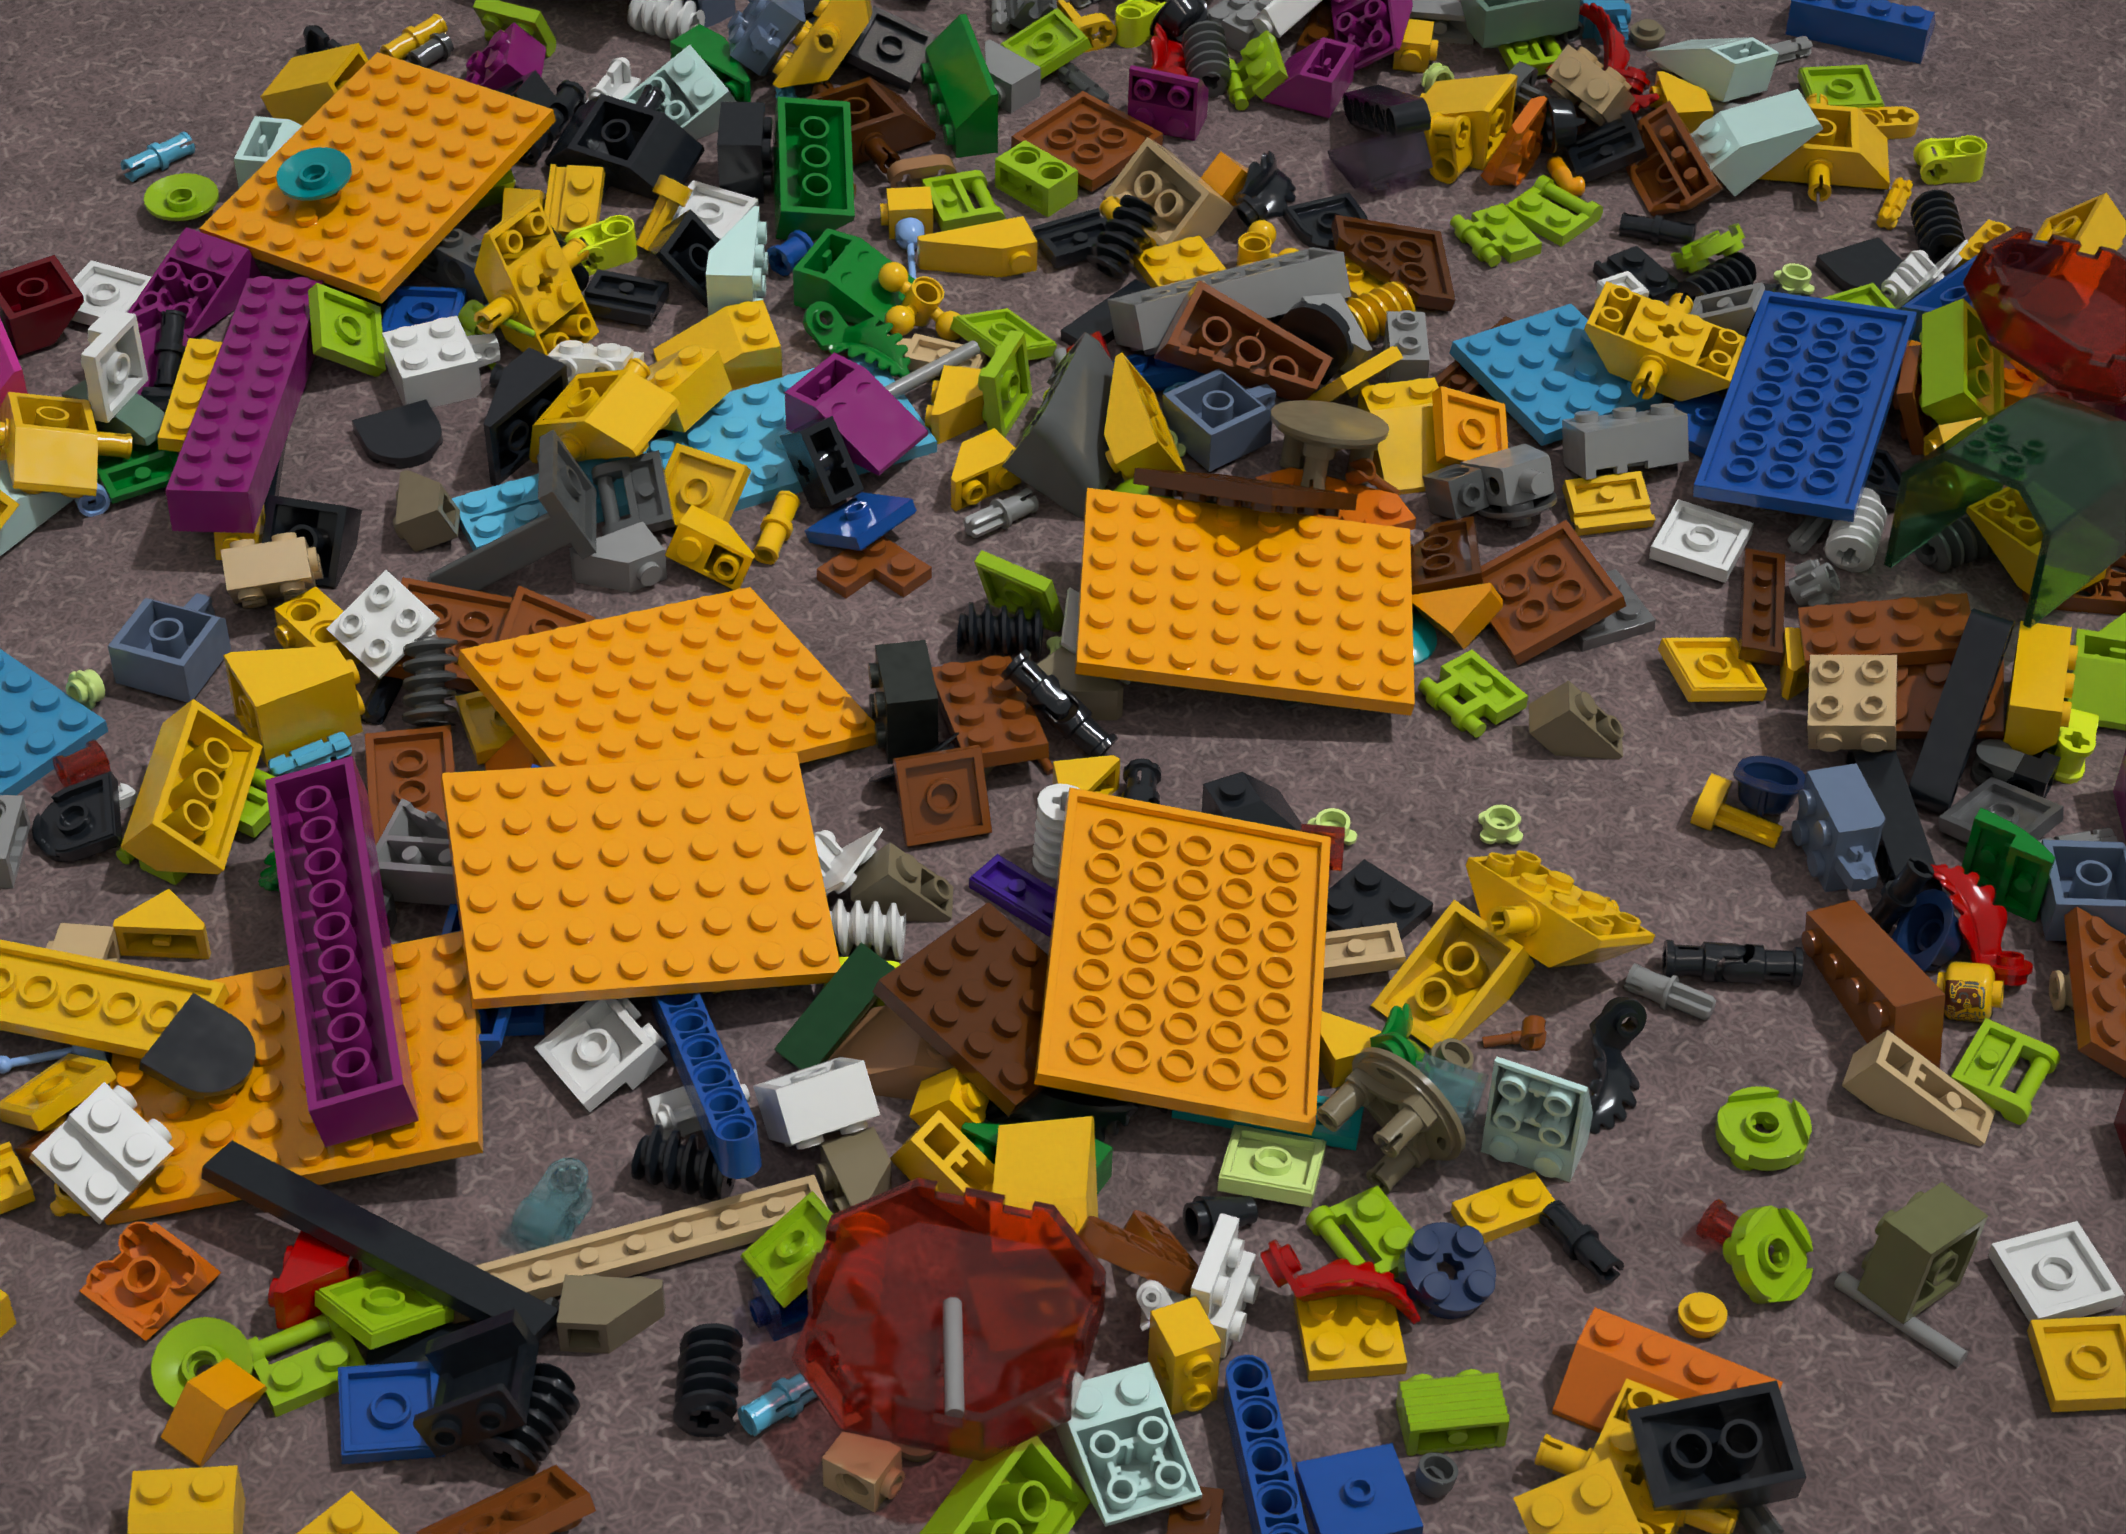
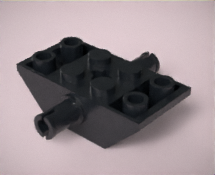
M649 84L643 89L636 104L600 94L581 105L545 159V163L547 166L556 164L557 167H567V165L603 167L605 171L603 196L609 186H613L657 200L659 195L652 192L660 174L684 185L705 149L701 143L665 113L657 111L661 103L666 99V96L656 86L651 91L652 85Z

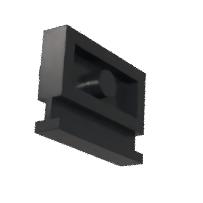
M1096 208L1033 226L1032 233L1039 243L1040 250L1055 268L1086 260L1087 256H1091L1089 249L1094 243H1098V234L1106 231L1105 223L1108 220L1106 217L1102 218L1100 210Z
M1638 246L1608 256L1607 261L1601 263L1599 260L1594 262L1593 273L1599 279L1629 271L1649 291L1648 298L1665 302L1677 293L1676 288L1679 281Z
M597 269L584 291V299L592 316L651 327L654 316L657 317L669 296V282Z

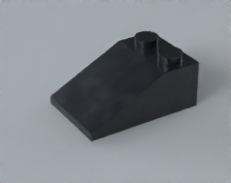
M530 347L504 367L483 424L490 484L493 486L500 485L530 460L533 424L568 385L566 364Z
M1777 1381L1627 1410V1418L1654 1511L1749 1508L1794 1499L1798 1497L1807 1478Z

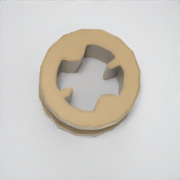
M2061 970L2052 971L2050 975L2049 996L2054 1011H2061L2066 1005L2071 1010H2074L2070 970L2067 975H2063Z

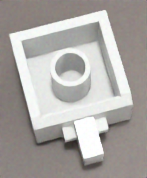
M457 315L382 332L387 369L403 405L427 399L429 405L433 408L476 398L482 391L479 368L497 362L501 357L500 346L494 333L466 336Z

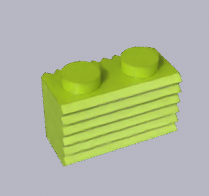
M1468 1369L1451 1377L1433 1378L1428 1374H1418L1410 1377L1407 1381H1399L1396 1409L1407 1455H1424L1431 1452L1444 1453L1445 1451L1454 1452L1455 1450L1464 1451L1465 1449L1473 1450L1475 1448L1483 1449L1485 1447L1493 1448L1506 1445L1510 1420L1498 1372L1482 1373L1476 1369Z

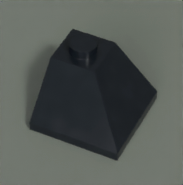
M689 209L663 227L648 249L704 307L708 308L706 287L708 252L719 239Z
M269 495L262 543L272 542L271 537L281 533L293 532L296 533L297 538L305 537L309 548L316 547L317 554L320 557L323 579H317L316 584L337 587L357 547L362 510L336 504Z
M1244 772L1203 784L1202 813L1307 832L1278 789Z

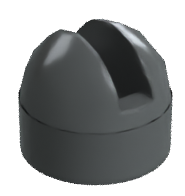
M1436 1452L1427 1453L1419 1460L1415 1471V1484L1422 1494L1429 1498H1439L1442 1495L1448 1494L1454 1487L1459 1473L1458 1467L1451 1458L1444 1454Z

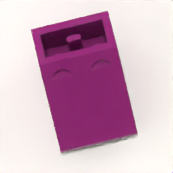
M1331 0L1335 40L1356 45L1354 72L1400 50L1413 8L1412 0Z
M186 227L127 313H133L160 301L168 310H178L187 315L184 331L188 338H194L234 311L247 278L259 277L262 274L248 248Z
M835 352L784 392L787 430L791 431L812 420L833 416L852 462L878 476L928 435V430L865 367Z

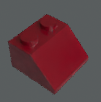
M52 255L1 272L0 318L16 354L20 356L55 344L84 303L83 294L57 257Z

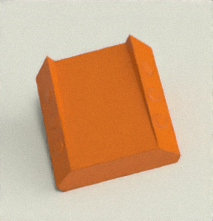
M1545 96L1530 99L1511 125L1482 172L1481 177L1490 186H1518L1534 166L1543 143L1541 130L1547 113V98Z
M137 1221L129 1224L119 1236L118 1245L121 1253L113 1260H104L97 1263L87 1275L86 1285L79 1292L140 1338L147 1341L218 1277L221 1272L156 1222L150 1225L144 1221Z

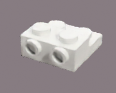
M108 308L88 329V342L90 345L81 354V366L85 373L88 400L91 402L94 420L109 423L149 380L136 314Z
M567 340L558 344L548 354L549 357L566 364L568 384L577 374L622 370L630 358H638L644 362V352H633L631 348L615 343H604L594 347L592 344Z
M628 998L587 1001L534 1046L589 1112L593 1111L625 1082L633 1090L668 1060L660 1050L667 1043L649 1022L643 1028L636 1023L641 1014Z
M105 1082L69 1114L67 1120L41 1143L29 1157L99 1225L164 1164L174 1150L169 1144L172 1140V1135L162 1123L156 1119H151L147 1123L134 1111L138 1104L125 1088L117 1085L114 1089H111Z
M1220 1213L1192 1284L1190 1298L1197 1296L1221 1340L1220 1357L1225 1359L1232 1340L1237 1342L1241 1340L1247 1319V1313H1244L1243 1310L1246 1307V1303L1254 1304L1259 1291L1261 1276L1254 1274L1256 1254L1244 1251L1245 1240L1238 1239L1239 1218Z

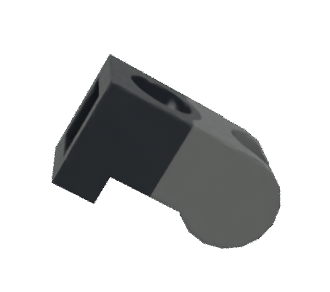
M1987 739L1977 745L1970 777L1976 785L1980 786L1992 776L2046 798L2054 783L2061 757L2044 752L2040 759L2014 750L2009 744L2001 740Z

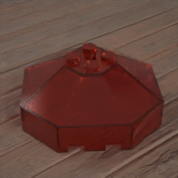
M2016 226L1983 244L1963 281V285L1992 346L2016 368V374L2026 381L2036 383L2045 389L2053 400L2060 403H2067L2070 399L2126 407V257L2114 249L2103 246L2098 248L2095 255L2079 252L2082 246L2080 241L2053 234L2047 244L2031 240L2034 234L2032 229Z
M918 1177L831 1215L826 1228V1241L821 1253L817 1252L807 1277L808 1316L794 1350L792 1362L840 1431L984 1461L1071 1420L1104 1313L1106 1270L1055 1205L1034 1201L1032 1210L1005 1205L1006 1195L966 1187L964 1196L939 1192L938 1181ZM950 1297H955L962 1301L965 1411L962 1419L944 1415V1375H937L941 1372L940 1364L944 1363L943 1301Z

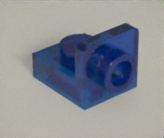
M762 1276L752 1280L753 1299L748 1300L751 1317L758 1328L766 1327L774 1342L828 1321L827 1309L821 1302L812 1284L783 1308L771 1294Z

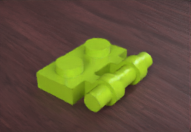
M1265 30L1257 38H1253L1247 43L1245 48L1240 51L1243 60L1236 64L1234 59H1229L1231 78L1227 83V86H1229L1227 94L1230 102L1235 105L1237 110L1247 109L1249 105L1248 100L1255 95L1261 99L1265 98L1289 78L1276 38L1268 30Z
M1503 203L1473 212L1471 220H1465L1461 215H1455L1450 220V225L1455 230V236L1462 243H1468L1472 247L1474 256L1481 262L1485 261L1490 267L1497 266L1501 261V256L1509 263H1513L1541 254L1542 242Z
M1472 649L1441 666L1439 677L1442 680L1441 682L1435 683L1431 678L1426 677L1418 685V690L1426 696V702L1435 710L1442 709L1451 717V723L1461 732L1468 731L1475 738L1480 737L1486 730V725L1479 718L1485 716L1493 724L1497 725L1527 708L1528 695ZM1460 695L1467 702L1462 705L1454 697Z

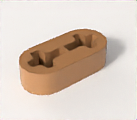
M935 154L894 162L887 171V179L891 188L922 187V179L937 177L936 175H938V170L944 169L940 176L957 173V170L949 156ZM909 174L906 177V181L900 182L903 180V175Z

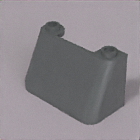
M1087 332L1081 335L1051 373L1047 381L1051 387L1033 421L1022 434L1023 440L1008 454L1002 466L1081 519L1084 517L1087 488L1108 490L1105 487L1113 473V469L1105 456V452L1110 449L1104 436L1114 363L1100 342Z

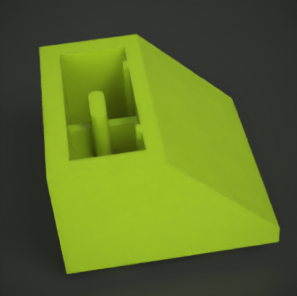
M2077 628L2072 644L2078 646L2075 671L2067 670V673L2075 674L2072 699L2065 698V701L2072 702L2071 708L2099 715L2098 726L2126 731V636Z

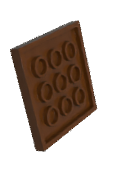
M1135 468L1133 484L1149 486L1148 494L1177 496L1182 497L1184 500L1216 502V505L1238 508L1240 506L1248 507L1250 510L1268 513H1299L1339 517L1340 510H1356L1358 494L1225 474Z
M990 902L983 905L878 980L872 992L1007 1116L1012 1115L1046 1088V1086L1035 1085L1034 1078L1048 955Z

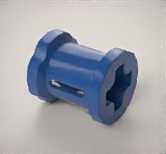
M795 230L789 234L787 241L781 245L768 248L767 252L771 269L782 276H788L793 273V268L813 246L814 243L805 232Z

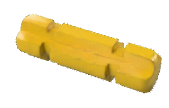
M1902 177L1894 180L1892 188L1889 190L1883 203V207L1878 213L1876 223L1880 228L1886 227L1888 230L1896 227L1897 219L1900 218L1912 193L1913 183L1910 179L1904 180Z

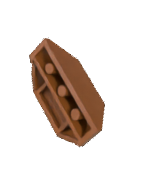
M1670 100L1638 121L1637 128L1649 157L1627 166L1626 171L1652 216L1693 210L1724 190Z

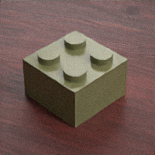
M1943 1182L1925 1193L1922 1191L1917 1192L1908 1201L1906 1206L1897 1212L1894 1210L1888 1211L1878 1222L1875 1228L1878 1238L1874 1247L1862 1261L1861 1268L1865 1271L1857 1290L1900 1323L1905 1324L1912 1317H1915L1960 1285L1988 1215Z

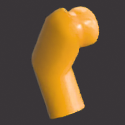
M1558 156L1550 158L1547 162V170L1556 185L1573 195L1582 196L1585 192L1584 178L1581 176L1573 177L1562 158Z

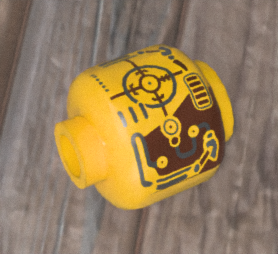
M1956 961L1948 965L1946 972H1938L1936 985L1945 993L1944 1014L1948 1019L1983 1023L1985 1018L1990 1019L1993 1008H2002L2004 981L1995 980V972L1990 965Z

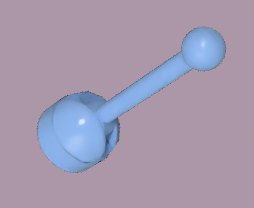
M904 218L895 226V238L898 245L902 249L907 250L908 273L916 279L915 250L917 249V236L925 235L924 225L916 218Z
M97 483L96 496L84 495L83 497L75 498V502L83 515L92 517L106 512L110 505V498L105 488ZM95 500L94 503L88 504V501Z
M73 1045L68 1048L11 1059L2 1055L0 1056V1074L8 1073L13 1067L60 1059L69 1053L109 1062V1052Z

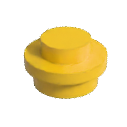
M1696 1292L1685 1296L1679 1304L1677 1313L1678 1320L1683 1329L1696 1338H1710L1719 1333L1725 1327L1728 1315L1727 1309L1720 1299L1703 1292Z

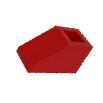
M300 1230L295 1244L288 1245L283 1259V1271L280 1277L273 1278L269 1288L268 1304L269 1307L275 1308L277 1329L285 1330L321 1315L322 1312L315 1307V1291L360 1276L362 1262Z

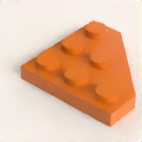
M1289 467L1255 477V479L1300 486L1303 470ZM1326 476L1325 490L1358 494L1356 510H1340L1339 517L1325 515L1315 517L1394 526L1410 530L1415 529L1416 517L1398 494L1363 485L1353 486L1347 481Z

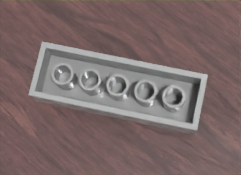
M1312 247L1108 299L1116 344L1130 347V351L1144 350L1145 355L1156 354L1185 295L1199 280L1269 321L1271 317L1278 315L1283 317L1296 303L1300 302L1303 296L1341 293L1343 298L1351 297L1344 252Z

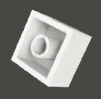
M838 1057L753 1086L769 1140L785 1143L786 1147L796 1145L797 1150L823 1143V1134L840 1130L841 1135L865 1129L868 1127L867 1119L880 1115L864 1060Z

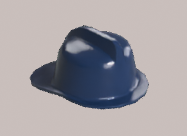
M1768 756L1743 758L1733 773L1734 778L1738 781V798L1740 802L1749 809L1756 811L1757 816L1760 818L1765 814H1782L1787 812L1793 806L1799 791L1803 790L1806 778L1802 770L1792 763Z
M1938 889L1924 890L1916 896V905L1911 911L1901 915L1891 937L1923 972L1939 969L1942 965L1951 961L1958 953L1963 940L1958 927V918L1954 915L1952 900L1945 892Z

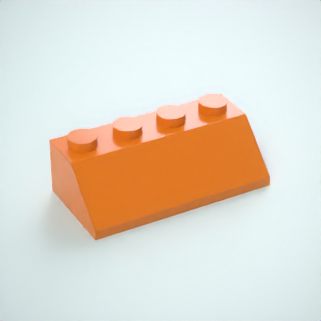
M1594 1307L1576 1343L1552 1414L1601 1433L1626 1378L1678 1399L1772 1381L1778 1382L1781 1391L1783 1382Z

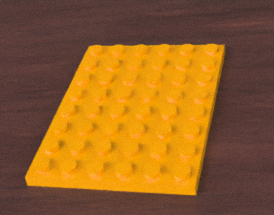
M377 52L199 230L204 234L248 248L253 258L315 280H323L328 285L383 303L556 121L554 110ZM326 147L339 150L349 158L352 166L351 178L341 190L331 196L312 201L296 200L283 194L278 187L276 179L278 169L285 160L300 151Z
M1087 488L1084 508L1075 674L1412 716L1415 694L1410 529L1298 514L1260 512L1243 507H1229L1190 500Z
M751 587L702 596L641 611H633L604 619H595L590 622L567 627H558L553 630L530 635H521L516 638L493 643H484L479 646L460 649L459 666L543 767L796 752L799 764L876 744L875 722Z
M797 752L442 773L441 789L472 1010L828 983L841 967Z
M1070 787L1065 806L1034 1084L1312 1135L1316 1125L1331 837Z
M461 931L391 945L419 1121L332 1146H324L308 1111L289 965L211 980L225 983L229 996L222 1010L239 1019L248 1028L255 1042L256 1054L252 1073L247 1082L233 1094L204 1097V1099L187 1097L139 1070L140 1058L112 1053L111 1067L117 1078L110 1082V1088L114 1089L117 1085L125 1088L138 1104L134 1109L136 1113L147 1123L151 1119H156L162 1123L172 1135V1140L169 1144L174 1150L169 1159L104 1220L106 1225L121 1224L242 1200L201 1179L203 1165L231 1141L318 1185L483 1153L481 1045L479 1043L481 1022L478 1009H471Z

